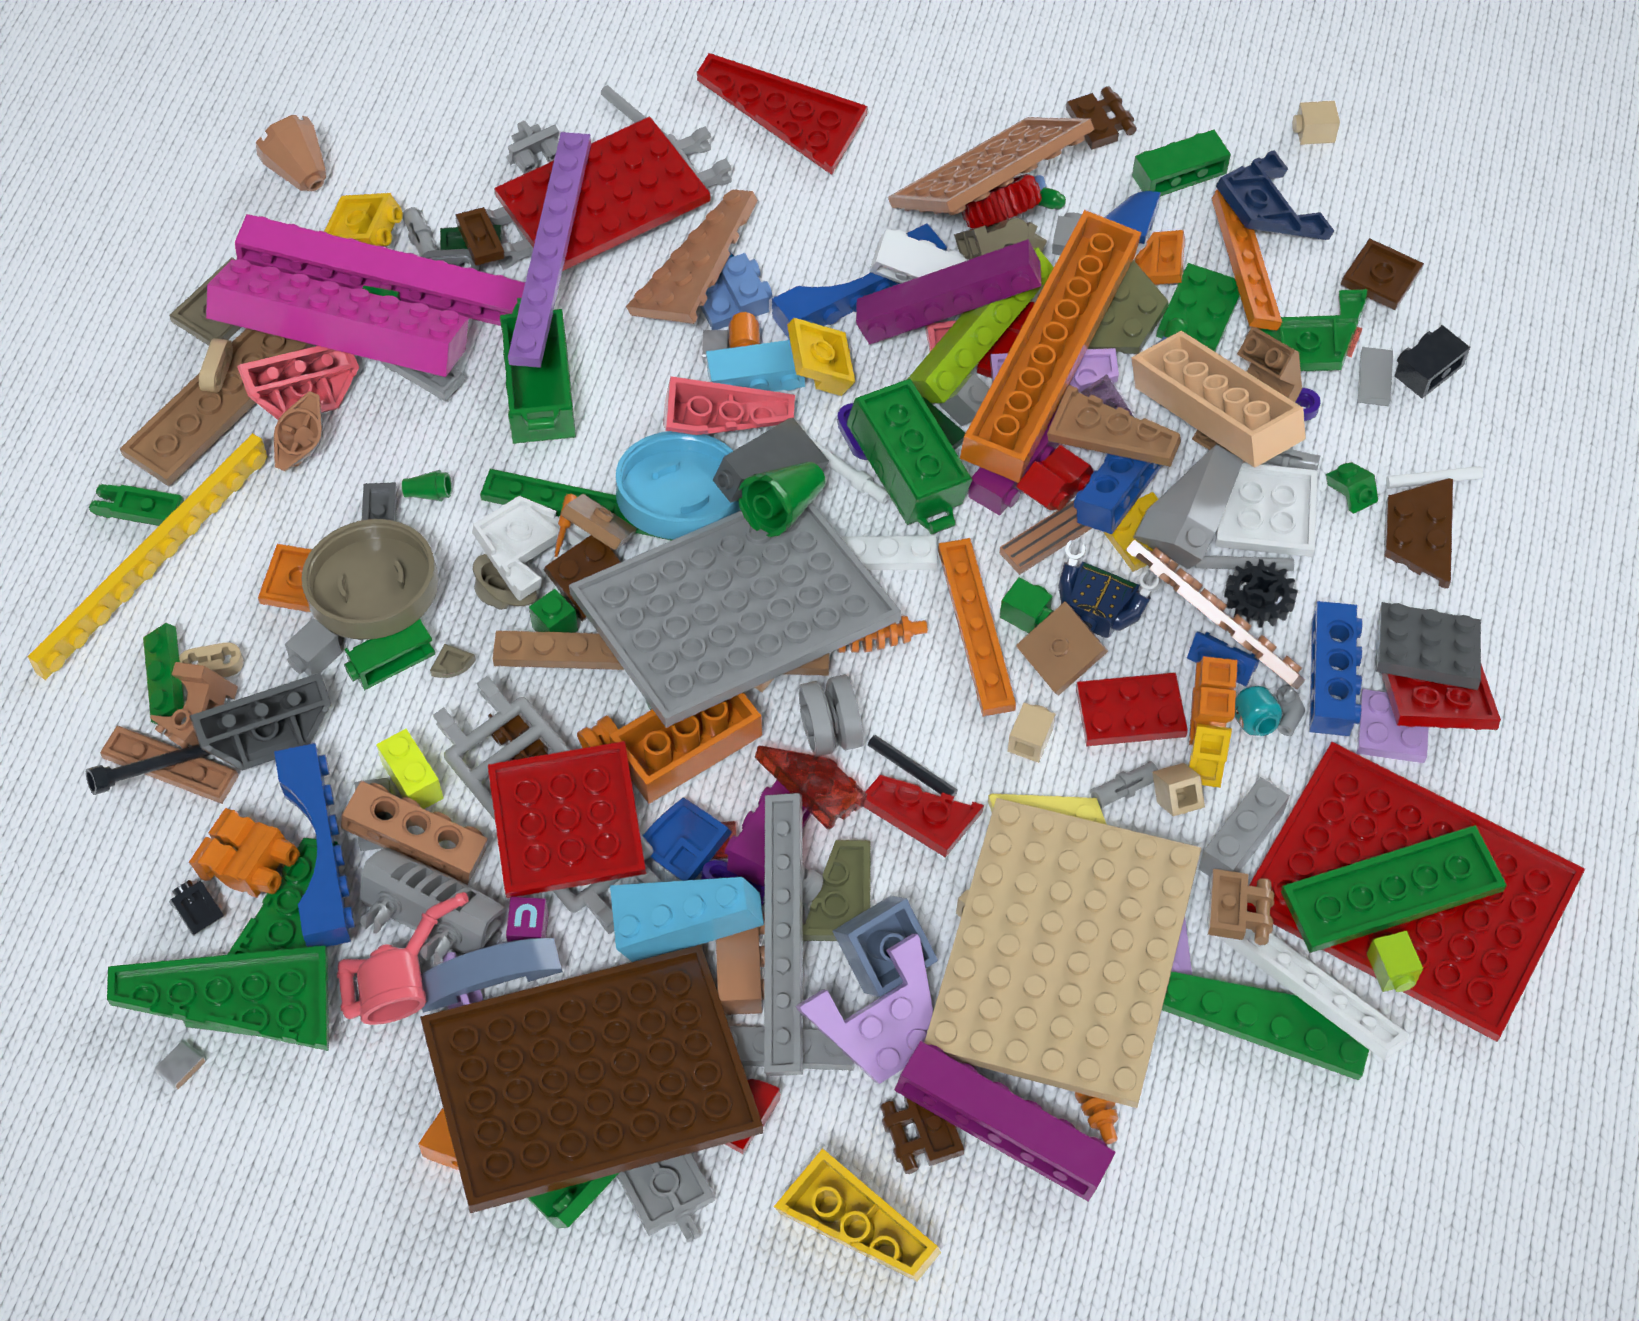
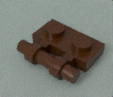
M1106 86L1101 90V95L1104 98L1098 101L1095 95L1091 93L1069 100L1066 104V110L1071 118L1091 119L1094 130L1084 136L1091 150L1117 142L1118 131L1124 129L1127 135H1132L1137 130L1133 123L1134 117L1130 111L1124 109L1121 97L1117 92H1113L1110 86ZM1112 111L1115 117L1109 119L1106 113Z
M904 1097L907 1107L905 1110L897 1112L893 1101L885 1102L880 1106L884 1116L882 1119L885 1132L890 1133L895 1145L893 1149L895 1159L902 1164L905 1174H912L919 1169L915 1156L923 1153L929 1166L964 1155L963 1144L956 1126L906 1097ZM913 1123L919 1139L909 1142L903 1127Z

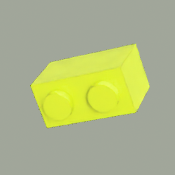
M407 728L376 744L381 763L402 797L416 801L423 809L444 799L438 777Z

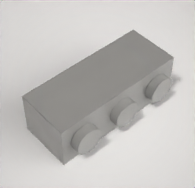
M1260 777L1205 848L1198 869L1211 877L1213 869L1240 872L1283 816L1290 795Z

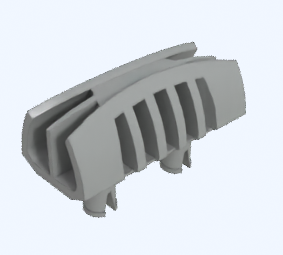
M387 847L374 853L365 862L361 874L360 900L370 909L361 916L360 921L365 929L374 923L373 933H378L390 918L416 930L422 919L421 915L425 914L429 908L454 897L457 893L465 892L467 894L468 902L463 907L459 906L437 920L439 921L438 924L434 925L428 936L430 940L421 948V955L425 960L435 954L434 965L439 964L450 949L464 955L496 945L503 934L499 930L502 922L497 917L506 908L468 885Z

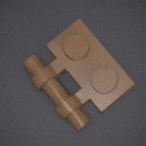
M1213 869L1210 885L1207 935L1243 940L1246 929H1250L1255 933L1254 942L1256 944H1268L1269 934L1273 931V919L1270 917V908L1274 905V892L1271 891V881L1260 879L1257 881V887L1248 886L1249 874ZM1247 903H1253L1256 907V913L1247 912Z

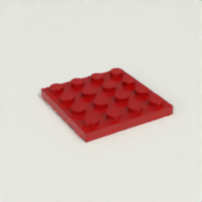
M625 741L488 764L506 898L647 874Z

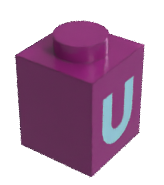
M510 898L506 930L507 942L546 938L549 911L545 898Z

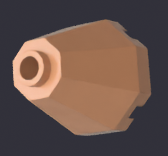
M290 115L271 124L265 130L268 135L263 141L259 137L255 142L257 156L261 162L300 191H316L322 187L326 179V170L315 128L308 116H302L303 120H300L297 115Z

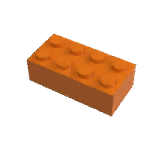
M741 693L667 728L652 709L610 734L609 738L610 743L625 741L631 781L648 804L761 737L762 716L747 696Z

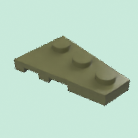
M835 840L822 874V888L812 901L806 922L803 924V941H837L832 931L870 908V840Z

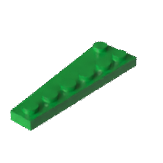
M1171 971L1162 1011L1358 1081L1363 1076L1369 1049L1298 996Z

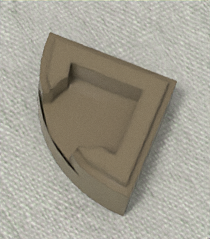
M444 644L430 669L431 676L437 678L458 676L476 661L475 654Z

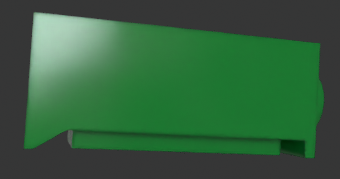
M418 619L411 626L393 635L369 639L353 647L351 651L348 648L344 649L348 659L344 667L352 682L358 680L365 691L436 655L429 643L432 641V637L422 621Z

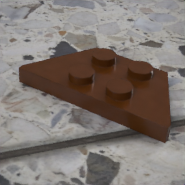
M1448 478L1388 495L1385 509L1384 556L1396 563L1406 565L1409 570L1418 575H1421L1422 572L1439 580L1438 586L1446 589L1449 588L1451 583L1453 479Z

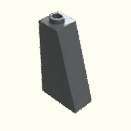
M789 418L724 456L713 478V482L731 503L739 501L738 499L742 497V489L739 490L740 484L753 474L804 462H813L824 471L829 460L796 420Z

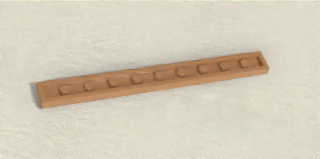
M496 631L494 666L624 670L599 633ZM830 653L784 674L829 676Z

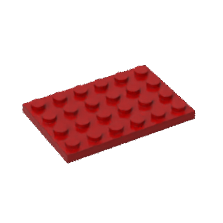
M650 116L591 143L562 271L711 201L708 189ZM554 161L494 188L496 198L533 248Z

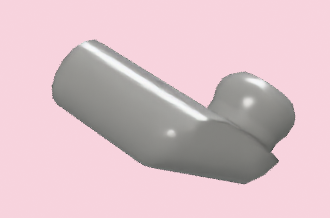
M1284 685L1276 693L1278 703L1284 714L1277 729L1285 736H1292L1305 713V707L1298 693L1291 686Z

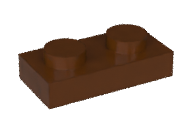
M484 207L455 214L457 227L475 266L505 259L502 244Z

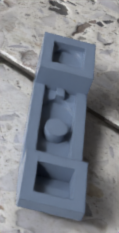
M554 938L526 939L482 948L455 957L421 974L426 997L425 1006L422 1008L423 1013L458 1003L457 996L525 976L527 981L530 982L563 972Z

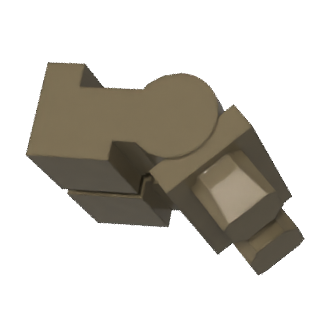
M1020 218L1004 220L987 228L982 226L954 234L959 252L968 260L1029 239L1033 248H1039L1041 252L1047 243L1046 239L1035 234L1038 228L1037 225L1031 222L1026 223Z

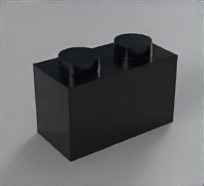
M1441 325L1434 332L1428 331L1425 333L1418 344L1412 349L1408 347L1402 351L1397 358L1398 366L1395 377L1423 399L1464 366L1470 346L1444 325Z

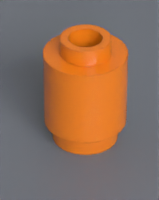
M748 312L735 314L728 326L729 348L760 344L759 323L755 316Z

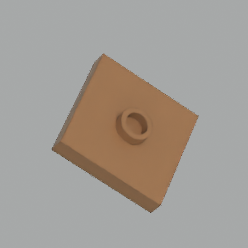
M584 494L566 504L561 512L562 517L613 550L618 549L630 540L637 528Z
M1067 602L1062 603L1016 645L1058 696L1109 652Z

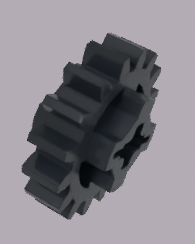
M1259 559L1257 566H1253L1250 561H1246L1244 569L1236 566L1233 575L1228 576L1224 597L1228 598L1227 608H1236L1234 617L1236 614L1239 616L1243 615L1249 624L1252 620L1257 621L1259 628L1263 627L1264 621H1268L1272 627L1276 626L1278 618L1285 621L1288 613L1293 612L1298 590L1293 588L1295 579H1286L1287 569L1275 570V562H1272L1267 567L1264 566L1263 559ZM1246 582V585L1243 586V590H1240V586ZM1282 596V600L1276 605L1275 602H1278V598Z

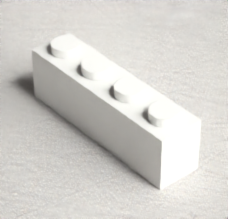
M886 228L879 238L869 272L901 284L967 261L968 259H965L964 255L959 252H947L939 249L930 241H918L908 237L904 231Z

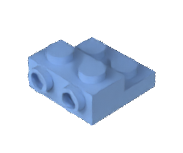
M746 253L728 258L715 285L709 287L705 293L708 299L704 306H700L712 330H719L729 326L732 317L740 312H748L755 317L769 312V299L772 298L770 285L767 281H760L758 263L755 259L749 260Z

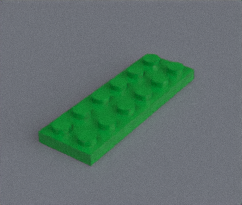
M1476 825L1284 885L1281 893L1309 953L1503 892L1507 884Z

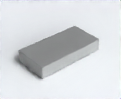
M1362 347L1360 352L1357 403L1389 407L1391 401L1393 350Z

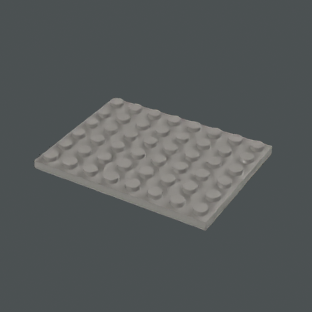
M812 502L791 527L779 536L768 537L766 535L769 533L762 529L756 531L746 521L742 511H739L569 585L570 594L666 728L901 620V610Z

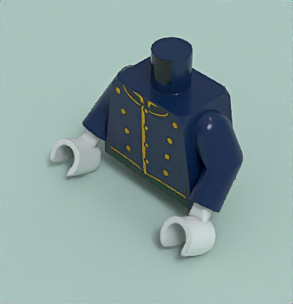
M1070 540L1065 547L1066 554L1069 556L1068 562H1064L1058 584L1061 604L1067 602L1094 634L1104 638L1110 637L1115 630L1121 631L1138 622L1151 599L1149 596L1150 592L1157 591L1161 587V578L1157 577L1154 585L1147 586L1146 580L1151 571H1144L1139 578L1142 586L1139 591V584L1083 561L1079 566L1077 565L1078 559H1081L1086 553L1085 545L1082 544V551L1079 555H1072L1070 553L1072 540Z

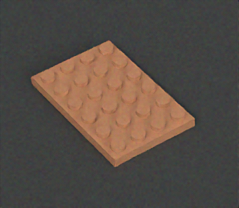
M1026 117L888 196L892 208H900L905 211L919 210V212L932 211L934 214L942 212L949 213V215L958 214L966 209L965 205L969 202L979 201L988 197L990 190L995 187H1003L1012 183L1014 176L1019 173L1033 171L1038 167V162L1059 156L1062 153V148L1083 142L1085 140L1084 136L1094 130L1091 119Z

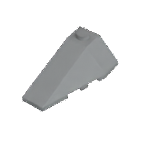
M1216 444L1146 510L1133 538L1152 549L1158 548L1187 569L1202 561L1216 533L1244 460Z

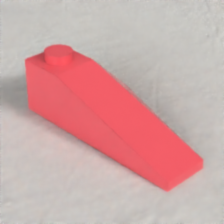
M670 376L664 404L663 426L665 431L693 435L776 426L789 418H794L795 395Z

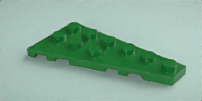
M302 839L297 847L300 852L297 861L290 867L285 865L281 871L282 880L280 887L275 894H266L262 900L263 905L255 918L251 917L227 955L307 947L302 934L298 903L305 894L314 873L317 858L316 839ZM183 1021L187 1028L249 1035Z
M326 946L108 966L107 1001L111 1006L329 1051L328 951Z

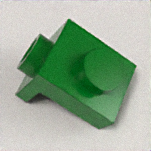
M1353 462L1345 463L1336 470L1326 474L1327 485L1346 496L1348 510L1353 514L1378 502L1375 475Z

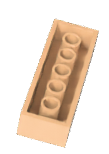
M1183 331L1131 357L1136 389L1254 468L1306 439L1303 407Z

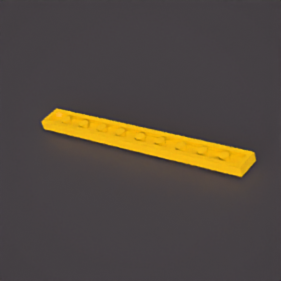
M252 433L27 656L37 675L46 680L53 672L58 671L63 666L65 660L76 649L81 648L88 640V637L99 626L104 625L109 620L111 614L122 603L127 602L132 597L134 591L145 580L150 579L156 572V569L167 558L172 557L177 552L178 547L189 536L194 535L199 530L200 525L211 514L216 513L222 506V503L233 492L238 491L244 481L255 470L263 466L268 456L263 440Z

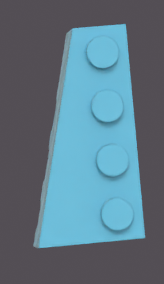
M743 877L610 885L616 949L631 962L697 946L764 925L760 893Z

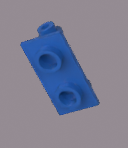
M1197 631L1187 659L1195 663L1201 661L1203 656L1237 660L1236 682L1247 687L1252 673L1256 671L1260 660L1255 658V654H1249L1236 647L1231 648L1227 646L1228 643L1211 636L1209 632L1204 634Z

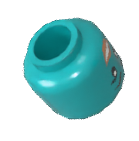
M1262 686L1248 687L1240 691L1235 698V719L1247 734L1253 736H1266L1277 729L1282 717V709L1272 693Z

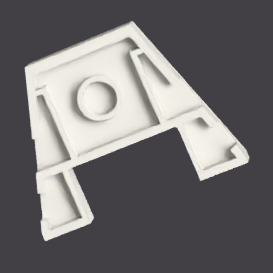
M521 496L516 497L475 522L472 529V534L519 601L539 589L542 578L524 565V563L556 544L560 530L558 525L559 517L556 516L555 510ZM571 523V526L566 529L564 539L575 546L589 537L590 534Z

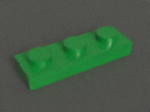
M164 623L144 636L143 644L150 716L171 717L177 710L183 709L184 699L182 682L172 675L175 662H180L176 627Z

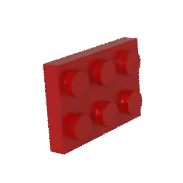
M1176 673L1079 681L1076 683V693L1086 747L1183 738L1187 736L1188 729Z

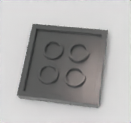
M1381 602L1378 621L1376 672L1478 690L1481 681V619L1472 618L1467 615L1442 613L1434 609L1425 610L1408 607L1400 603Z

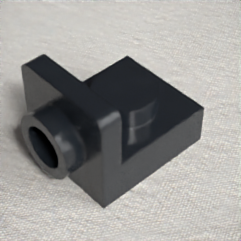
M188 880L172 890L175 897L170 899L169 903L172 908H175L192 936L224 916L201 880L194 885L191 880Z

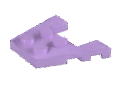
M911 934L886 950L903 984L847 1019L843 1020L828 990L822 989L796 1005L797 1010L804 1017H807L816 1025L819 1031L830 1038L847 1057L874 1082L879 1084L905 1068L919 1042H925L933 1015L922 946L918 934Z

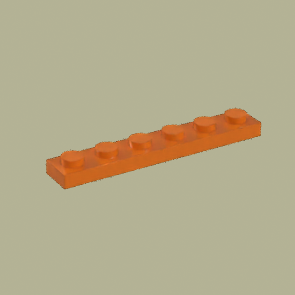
M1216 190L1211 199L1248 324L1251 327L1277 331L1282 323V319L1254 229L1246 228L1241 223L1220 191Z
M971 539L938 543V553L982 717L1015 711V698Z

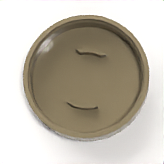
M386 519L357 521L334 530L312 549L302 571L303 591L314 618L332 633L358 640L386 637L411 626L429 609L435 599L439 584L434 556L426 539L412 527Z

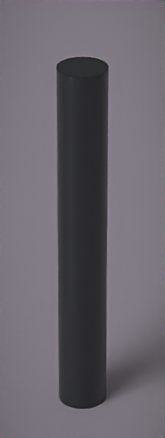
M877 735L871 737L868 742L870 748L940 795L945 793L956 796L958 789Z

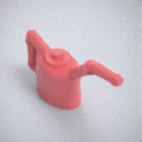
M465 892L457 893L454 897L432 906L425 914L423 913L421 915L422 919L406 948H396L385 944L373 951L368 959H343L338 963L337 978L340 983L342 1000L340 1007L344 1017L354 1019L360 1016L361 1021L369 1025L386 1024L409 1017L425 1006L426 997L422 985L418 954L434 925L438 924L439 921L437 920L459 906L463 907L468 902V896ZM354 973H357V982L360 999L357 1002L353 977L355 976Z

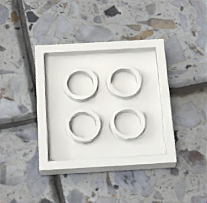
M1243 463L1216 530L1215 547L1313 557L1315 551L1318 470L1263 464L1254 468L1248 463Z

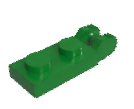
M99 484L96 489L97 496L114 503L92 500L89 510L100 517H113L159 526L184 502V498L177 494L127 485Z

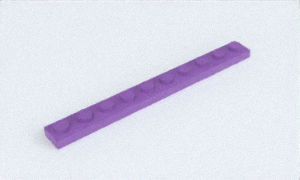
M560 133L508 354L509 365L541 367L590 151V134Z

